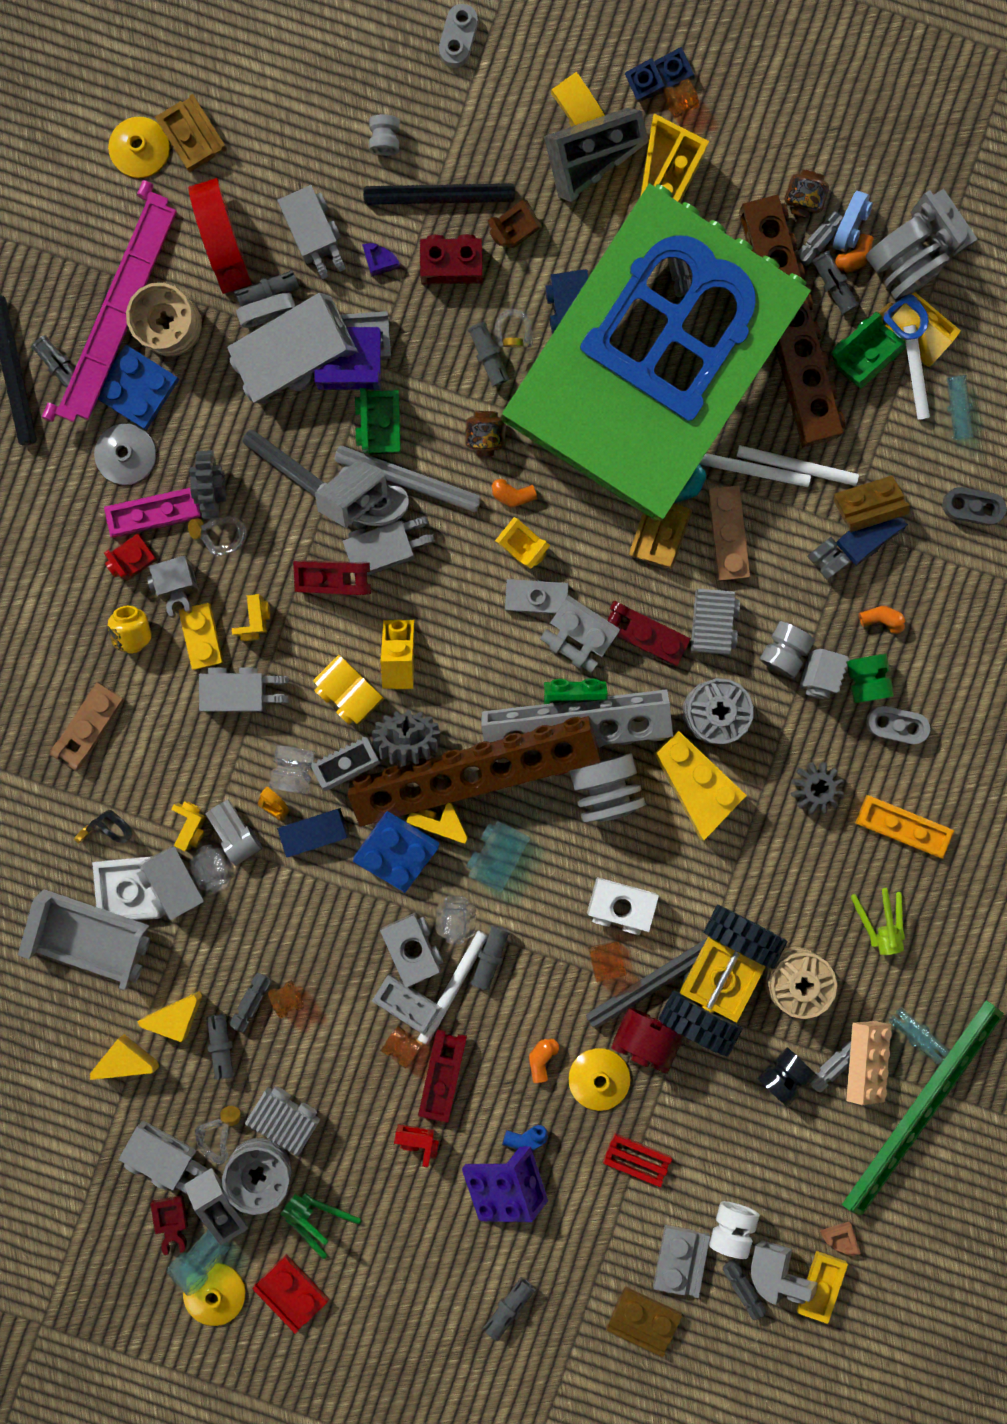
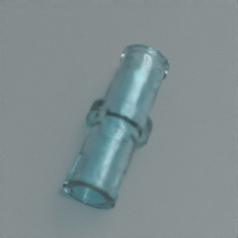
M967 375L946 378L950 406H947V412L951 413L953 440L974 437L970 410L973 409V405L969 403Z
M903 1007L899 1008L896 1013L905 1021L904 1023L894 1015L889 1019V1023L893 1024L909 1039L908 1043L911 1046L920 1048L935 1064H939L943 1059L934 1049H937L945 1057L948 1055L950 1049L945 1047L929 1032L930 1028L928 1026L919 1024Z

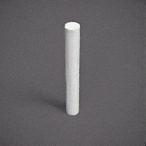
M916 325L903 327L905 333L911 334L917 331ZM918 338L905 340L917 419L929 418L930 414Z

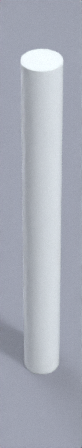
M742 445L738 446L736 454L738 458L853 486L857 485L859 474Z
M708 453L704 455L699 463L704 466L804 487L809 486L811 475Z
M479 930L477 931L437 1003L442 1008L426 1034L420 1033L418 1040L427 1045L430 1043L478 957L480 950L488 939L487 934Z

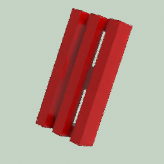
M614 1133L604 1156L603 1164L661 1187L663 1178L668 1171L667 1168L671 1164L672 1156ZM620 1143L661 1160L662 1164L659 1166L618 1149L616 1145ZM614 1154L618 1157H621L630 1162H633L635 1164H638L647 1169L657 1172V1176H654L640 1169L627 1165L611 1157Z

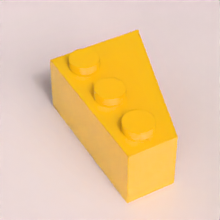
M654 113L650 127L640 197L649 183L655 187L659 184L667 188L673 194L671 198L680 203L706 153L709 141Z
M674 731L673 737H669L654 752L700 840L704 841L747 796L680 731Z

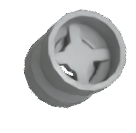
M386 114L370 117L369 129L373 134L369 139V151L382 156L397 154L399 152V140L396 134L400 131V119Z

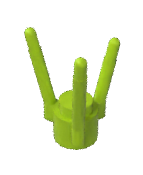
M882 889L887 926L878 928V934L875 933L857 896L852 894L851 899L870 936L871 946H878L880 955H891L904 951L902 941L905 940L902 893H896V925H894L888 889Z

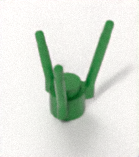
M307 1193L302 1198L294 1194L281 1212V1215L286 1218L285 1221L295 1228L322 1259H325L327 1254L311 1235L323 1245H327L328 1240L307 1221L313 1212L308 1208L310 1205L356 1224L361 1223L360 1218L317 1201Z

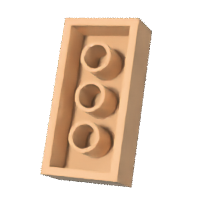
M877 1021L856 1022L852 1024L846 1101L860 1105L885 1102L887 1078L889 1075L888 1060L892 1036L891 1024Z

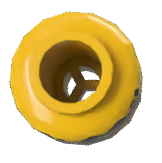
M122 606L117 608L108 619L107 627L111 643L116 649L127 653H137L150 642L151 630L148 617L144 611L134 606Z

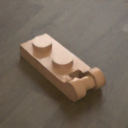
M96 682L60 739L52 747L50 755L57 760L60 758L68 762V767L78 771L125 699L101 683ZM72 741L81 745L76 753L68 748Z

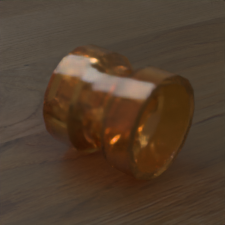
M397 1025L380 1051L387 1056H396L398 1064L406 1069L423 1043L417 1038L409 1039L406 1031Z

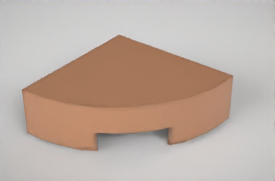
M850 1222L820 1230L825 1242L834 1250L850 1256L860 1254Z

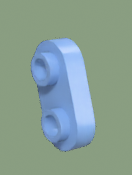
M858 190L854 193L837 230L833 243L834 249L847 252L849 247H855L860 235L858 227L861 220L866 221L873 206V203L869 201V194Z

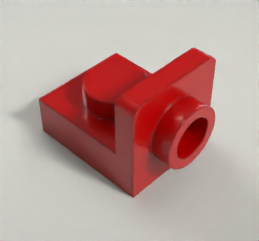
M138 533L115 550L111 551L108 549L104 552L108 559L105 565L115 578L120 576L127 581L158 560Z
M398 1124L394 1144L400 1145L401 1149L407 1151H418L419 1148L425 1149L422 1167H429L430 1159H436L439 1140L433 1139V1129Z

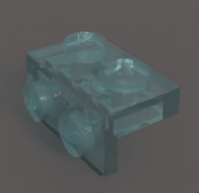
M499 820L496 821L495 825L489 823L480 839L486 843L480 853L473 852L466 868L471 870L468 877L476 879L502 893L530 837Z

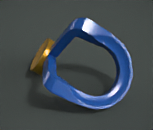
M911 294L904 296L895 304L892 302L888 303L878 312L882 315V320H885L894 333L905 340L917 339L922 336L929 322L926 310L917 298ZM904 303H907L920 317L918 330L911 334L902 331L891 318L892 312Z

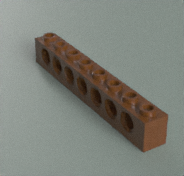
M779 194L743 203L739 211V217L745 239L753 247L752 251L762 258L763 256L770 258L774 256L780 257L784 261L785 266L778 269L787 275L793 273L805 280L803 265L801 262L797 263L794 251H797L796 239L793 233H789L786 223L789 221L788 209L785 203L781 204ZM770 227L774 229L777 236L774 238L766 237L762 232V228ZM810 293L795 315L800 320V326L792 327L789 325L775 346L802 448L838 439L843 434L842 429L845 428L843 413L841 410L837 411L834 400L837 399L836 386L833 381H829L826 371L829 369V360L826 352H821L818 341L821 339L820 327L817 321L813 322L810 310H813V302ZM799 344L805 346L808 350V356H798L795 353L794 346ZM804 374L814 376L816 386L809 387L805 385L802 376ZM811 404H820L824 408V416L817 417L813 415L810 409Z
M589 716L583 718L572 717L564 723L557 725H542L531 732L509 734L503 739L494 742H479L471 748L460 751L457 749L450 750L442 756L429 760L420 758L419 764L412 763L401 767L390 766L383 772L372 775H358L353 780H350L347 796L361 827L379 822L386 811L399 817L601 763L599 747ZM561 742H567L570 744L567 747L557 746V744ZM531 750L540 752L537 755L527 754ZM498 759H507V760H509V762H507V763H499V762H497V760H498ZM468 767H476V768H478L479 770H477V771H469V770H467V768H468ZM438 775H446V776H448L449 778H447V779H439V778H437L436 776H438ZM409 783H416V784H418L419 786H417V787H410V786H408L407 784H409ZM379 791H386V792H388L389 794H388V795H381V794H379V793H377V792H379Z

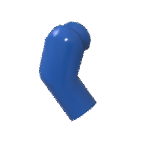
M536 1125L523 1134L506 1130L502 1145L516 1150L519 1147L531 1146L533 1152L546 1143L548 1131L542 1125Z

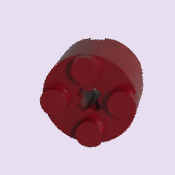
M629 1007L610 1048L623 1055H628L630 1052L632 1061L645 1067H649L651 1062V1067L668 1074L683 1041V1035L670 1029L661 1021L650 1017L649 1014Z

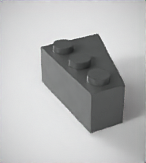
M625 108L544 136L558 197L572 202L579 196L580 192L592 183L598 182L602 178L601 176L612 167L620 165L648 143L641 110Z

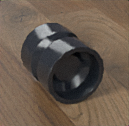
M786 1047L775 1059L777 1065L775 1067L768 1066L757 1079L779 1101L788 1107L799 1096L798 1089L800 1087L806 1088L816 1078L817 1074Z

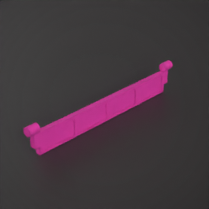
M142 181L137 193L139 198L147 200L62 401L59 407L52 403H47L42 418L47 421L53 422L56 416L75 423L77 416L89 420L128 329L126 310L130 298L138 289L146 286L177 211L167 207L168 198L153 193L154 185L148 181Z

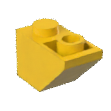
M383 620L380 660L382 689H413L414 620Z

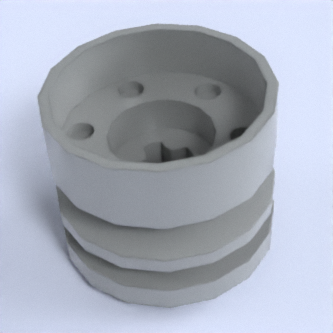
M920 216L911 219L875 245L865 256L877 274L889 268L893 270V273L885 280L884 284L886 287H889L898 281L901 282L891 292L896 300L904 295L914 293L928 284L950 261L946 253L932 260L931 257L941 248L939 243H935L927 248L922 246L932 233Z
M715 678L698 684L688 693L683 703L682 717L686 729L694 738L706 744H727L738 740L748 731L753 720L754 707L750 695L740 684L730 679ZM717 703L720 704L721 708H726L727 713L722 715V720H719L718 715L712 714V709L717 708Z
M632 753L601 760V763L569 771L574 790H589L590 796L578 801L579 807L593 805L594 807L593 810L581 814L583 822L614 820L627 816L636 809L646 805L644 797L629 798L630 794L642 790L641 785L626 786L625 779L637 774Z
M261 1137L248 1139L236 1147L228 1159L222 1177L223 1192L232 1206L240 1212L256 1215L267 1213L280 1204L287 1193L292 1173L290 1158L285 1149L272 1140ZM258 1166L264 1168V1175H261L259 1179L253 1177V1170H256Z

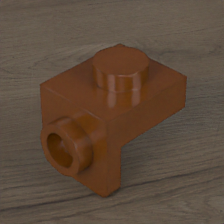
M527 200L520 201L499 218L491 217L487 220L491 227L490 235L499 246L515 248L542 228Z

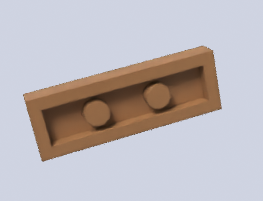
M740 485L708 489L718 582L749 578L750 571Z

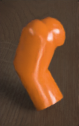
M860 234L855 250L847 254L841 253L836 257L835 263L838 269L851 273L864 267L868 261L865 256L872 248L874 237Z
M497 479L492 483L493 496L508 507H517L538 499L533 485L517 490L507 484L505 479Z
M885 605L858 614L862 627L881 622L887 625L893 634H899L905 629L904 623L906 620L904 615Z
M555 1039L539 1041L530 1052L529 1062L533 1083L548 1081L545 1064L552 1055H557L559 1052V1044Z

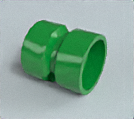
M887 654L847 661L849 678L855 680V683L851 686L854 703L894 697L892 680L886 677V673L890 671Z

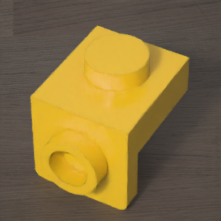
M515 517L495 540L497 544L520 564L530 569L543 561L546 551L550 547V544L540 539Z
M260 594L247 595L250 626L232 628V635L240 636L241 641L259 640V634L267 633L266 620L270 619L269 602L264 601L263 596Z
M184 801L183 805L180 803L174 804L171 810L187 817L174 846L183 851L191 850L192 846L196 848L204 835L201 827L206 816L200 814V807L188 801Z

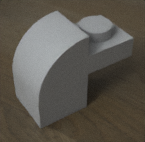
M761 1240L755 1246L751 1265V1277L758 1293L765 1300L775 1305L783 1298V1294L787 1295L786 1298L795 1303L803 1304L805 1301L810 1302L816 1294L818 1283L788 1274L792 1249Z

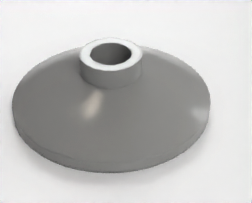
M118 424L108 428L99 437L95 446L94 457L98 470L106 479L119 485H132L145 479L152 471L156 461V448L150 435L142 428L132 424ZM126 447L128 454L120 458L118 456L119 449Z
M386 481V498L383 497L382 501L374 504L373 508L370 507L369 511L366 510L365 514H362L360 518L358 517L356 521L371 526L386 525L397 521L406 513L409 507V498L406 491L399 485Z

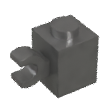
M184 555L149 566L151 576L147 577L150 591L161 600L168 601L166 604L168 615L176 618L174 609L178 604H183L185 612L190 614L192 606L186 595L198 592L199 589L192 564Z

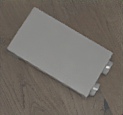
M323 293L314 295L227 347L231 355L230 363L234 370L240 374L244 382L243 390L246 396L253 403L267 404L270 402L269 397L339 357L348 358L358 352L332 297Z
M43 889L33 899L18 956L30 959L35 953H39L120 981L119 989L125 991L131 982L136 983L140 976L142 965H139L138 962L140 956L145 955L150 943V938L146 937L149 925Z

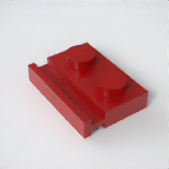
M287 1254L256 1282L252 1288L294 1334L322 1309L329 1300Z

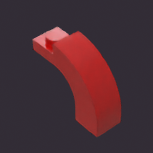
M218 178L189 186L188 191L194 216L222 294L252 285L236 240L228 206Z

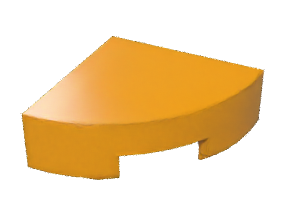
M266 786L260 794L258 806L278 820L283 821L289 813L288 806L273 790Z

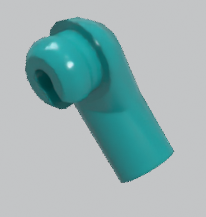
M701 465L697 466L674 504L696 497L700 493L706 480V471Z

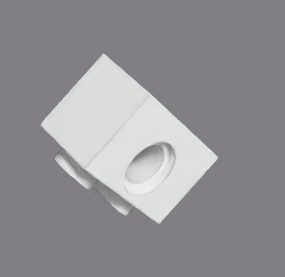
M597 877L587 914L593 917L592 922L610 927L611 922L623 925V931L640 935L641 930L647 932L650 930L659 895ZM619 899H626L630 903V910L625 915L614 913L613 906Z

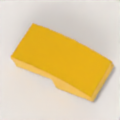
M577 72L551 89V95L569 118L571 127L605 116Z

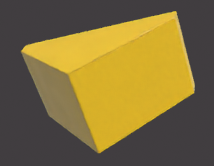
M200 991L144 1016L137 1021L139 1027L183 1042L189 1034L202 998Z
M124 1034L116 1040L91 1071L90 1080L151 1074L159 1068V1064L155 1058Z

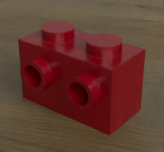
M434 234L427 236V239H420L421 284H483L482 238H476L475 235L462 234L457 239H445L443 235Z

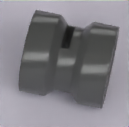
M832 537L828 538L807 555L812 563H816L821 567L820 573L826 580L851 561L845 553L839 552L837 543Z

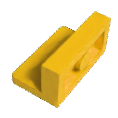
M914 292L911 295L917 298L928 314L929 322L927 329L922 336L918 337L921 361L930 367L951 345L961 330ZM904 303L892 317L893 321L902 331H904L903 327L916 325L917 330L920 326L918 313L907 303ZM888 324L885 325V326L888 327L891 331H893L892 328H891Z

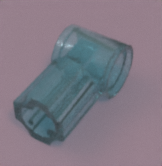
M207 1230L188 1252L181 1254L170 1264L166 1273L187 1296H190L204 1285L208 1279L207 1273L230 1249L228 1242L221 1246L211 1232Z

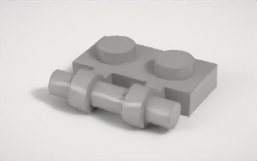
M568 595L550 624L560 629L559 633L555 635L546 629L540 640L550 646L548 649L554 653L559 651L573 661L572 664L577 668L583 667L592 673L598 662L588 656L592 650L602 657L620 629ZM568 635L583 645L580 651L565 641Z

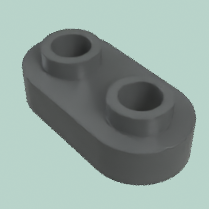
M964 487L952 489L944 496L942 501L943 510L948 517L986 526L1000 522L1007 510L1006 503L1001 496ZM954 499L961 501L962 508L960 510L953 506ZM985 505L992 508L990 516L986 515L983 511Z

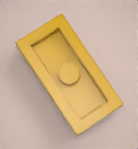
M210 603L192 606L190 614L186 613L184 608L179 609L192 670L223 664L224 661Z
M816 1251L807 1280L818 1283L816 1294L810 1302L798 1303L796 1309L798 1314L827 1324L829 1323L848 1266L845 1260Z

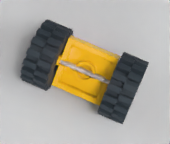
M717 904L703 933L710 937L707 938L680 993L672 991L658 1019L670 1029L687 1037V1039L715 1053L729 1057L743 1030L742 1026L738 1025L737 1022L765 966L771 969L775 968L788 941Z

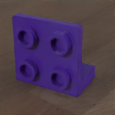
M346 327L358 352L348 358L339 357L320 369L315 370V384L318 390H360V388L381 390L380 328Z
M531 1146L519 1147L506 1164H465L462 1167V1172L480 1221L533 1222L548 1202Z

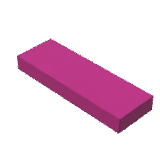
M190 488L104 507L110 537L112 538L202 518L200 505L194 504Z

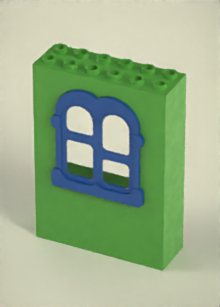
M649 183L504 409L501 421L658 522L663 520L811 290L805 287L807 283L798 275L793 273L787 275L778 269L780 265L774 259L768 256H763L762 258L752 251L753 247L747 241L741 238L733 239L725 233L726 229L714 220L708 222L700 217V212L691 204L686 202L680 204L671 198L673 194L664 186L657 184L655 187ZM667 258L683 260L692 272L691 286L679 304L671 303L647 286V279L660 261ZM712 287H722L734 296L737 303V311L715 347H708L685 332L682 324L705 290ZM636 299L645 301L668 318L665 328L645 359L641 362H636L610 344L611 335ZM671 342L679 343L703 360V367L686 391H680L654 372L655 365Z

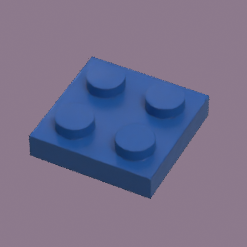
M125 344L112 364L97 400L147 431L180 379Z
M386 811L354 855L353 862L406 893L438 850L439 842Z

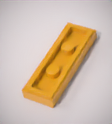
M866 795L855 822L857 825L941 859L944 858L955 831L869 795Z

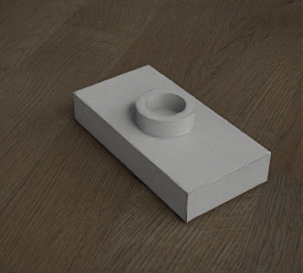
M507 579L505 611L556 614L568 596V583Z
M391 974L387 975L372 1002L423 1035L426 1034L442 1008L413 988H405L403 982Z

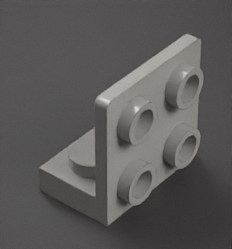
M944 188L934 195L930 190L924 193L910 212L912 219L920 216L932 234L928 238L929 246L935 243L940 244V250L934 254L936 257L946 253L951 259L977 241V237Z

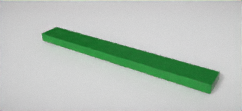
M986 1000L842 1203L850 1212L859 1216L863 1215L1004 1016V1013Z

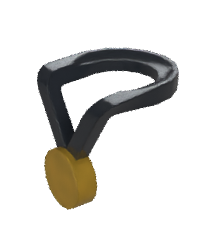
M107 810L97 819L91 821L89 825L85 826L75 836L74 840L80 844L98 826L112 840L118 843H127L132 837V831L119 815L112 810ZM108 817L120 827L124 836L113 833L102 820Z

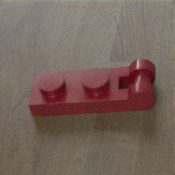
M293 561L295 592L346 595L371 594V584H368L367 572H370V562ZM350 573H355V584H351Z
M617 601L612 602L609 608L611 613L607 619L608 622L618 627L622 617L631 620L626 630L618 627L620 631L616 635L617 638L676 667L678 666L691 638Z
M437 1029L418 1116L448 1123L467 1036L458 1034L457 1037L445 1034L446 1031ZM442 1046L454 1049L453 1058L441 1055Z

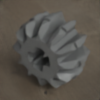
M810 762L807 764L808 773L802 768L797 770V774L802 778L801 781L797 779L791 780L792 785L799 786V790L791 792V796H802L797 806L803 808L808 804V813L814 814L818 806L821 814H826L828 810L827 804L833 808L838 806L833 797L844 796V792L836 790V786L844 784L843 779L833 780L838 772L836 768H832L826 773L827 763L821 762L818 769H816L815 764ZM820 780L821 783L819 785L824 786V790L822 793L817 792L816 796H814L815 791L811 790V785L817 784Z

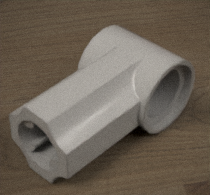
M229 799L205 813L223 841L221 842L223 850L235 866L262 850L259 839L253 830L244 824Z

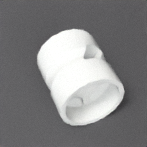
M720 1202L716 1216L719 1226L713 1228L709 1247L729 1257L747 1259L753 1242L749 1235L756 1231L759 1213L737 1203Z

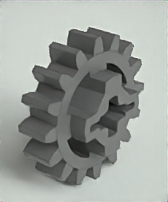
M197 451L196 467H190L189 471L191 498L194 499V504L200 503L202 518H219L220 502H226L225 473L222 470V465L216 466L214 451Z
M407 710L405 714L400 715L396 711L393 718L385 715L383 717L384 723L377 722L375 724L376 730L372 731L374 751L380 752L381 759L389 757L390 764H394L397 760L402 762V766H406L408 761L411 760L413 763L419 764V758L421 757L429 760L430 752L437 753V745L441 743L438 723H433V717L431 716L423 718V712L412 715L411 711Z

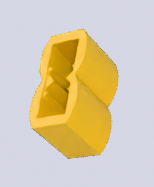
M339 654L313 680L318 686L314 691L326 703L330 700L334 701L339 707L336 713L349 725L353 721L360 725L385 699Z

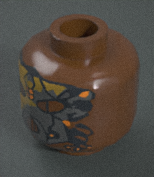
M802 169L800 174H794L791 177L784 198L785 203L792 207L791 214L809 219L810 213L817 214L822 212L829 192V184L824 181V175Z
M474 411L473 416L466 420L465 444L468 448L476 450V456H494V450H500L505 446L506 423L501 421V417H498V412Z

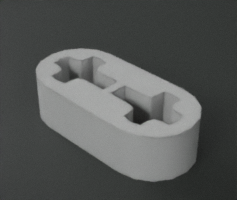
M282 293L244 305L236 310L240 327L249 328L274 320L294 308L295 304L292 294Z

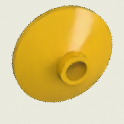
M132 117L116 126L110 136L108 149L113 164L121 173L132 178H146L156 174L164 167L170 154V142L156 121L146 117ZM137 139L142 140L140 147H132L133 141Z
M593 1048L580 1054L571 1065L568 1077L569 1087L574 1098L582 1106L597 1111L608 1110L617 1106L627 1095L630 1087V1072L622 1057L614 1051L605 1048ZM598 1076L606 1079V1083L601 1087L594 1084V1080Z
M217 1262L207 1263L196 1268L188 1277L183 1289V1300L188 1313L198 1322L209 1326H219L233 1320L241 1311L246 1295L244 1282L238 1272L226 1264ZM209 1293L216 1294L218 1301L210 1302L207 1295Z

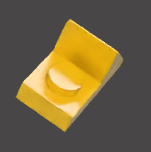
M452 802L446 804L441 820L435 818L436 812L428 809L410 813L407 823L464 844L466 843L468 835Z

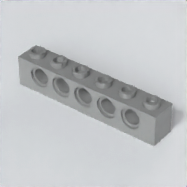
M666 689L608 696L607 700H574L483 711L481 718L483 740L494 742L503 739L511 732L523 734L531 732L542 725L553 726L564 723L572 717L583 718L589 716L599 748L603 745L616 743L628 745L634 741L641 740L661 741L666 737H673L668 692ZM636 717L646 718L642 722L633 721ZM608 720L615 722L610 726L602 725L603 722ZM561 742L557 744V746L559 747H567L568 745H570L567 742ZM535 750L527 752V754L529 755H537L538 753H540Z

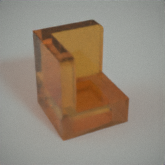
M618 941L588 947L596 982L627 975Z

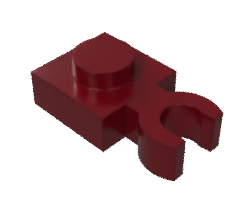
M183 1195L153 1200L150 1206L155 1234L164 1233L165 1239L161 1244L162 1253L164 1255L169 1254V1242L171 1241L179 1244L180 1253L184 1252L187 1248V1240L180 1233V1230L187 1229L188 1221Z

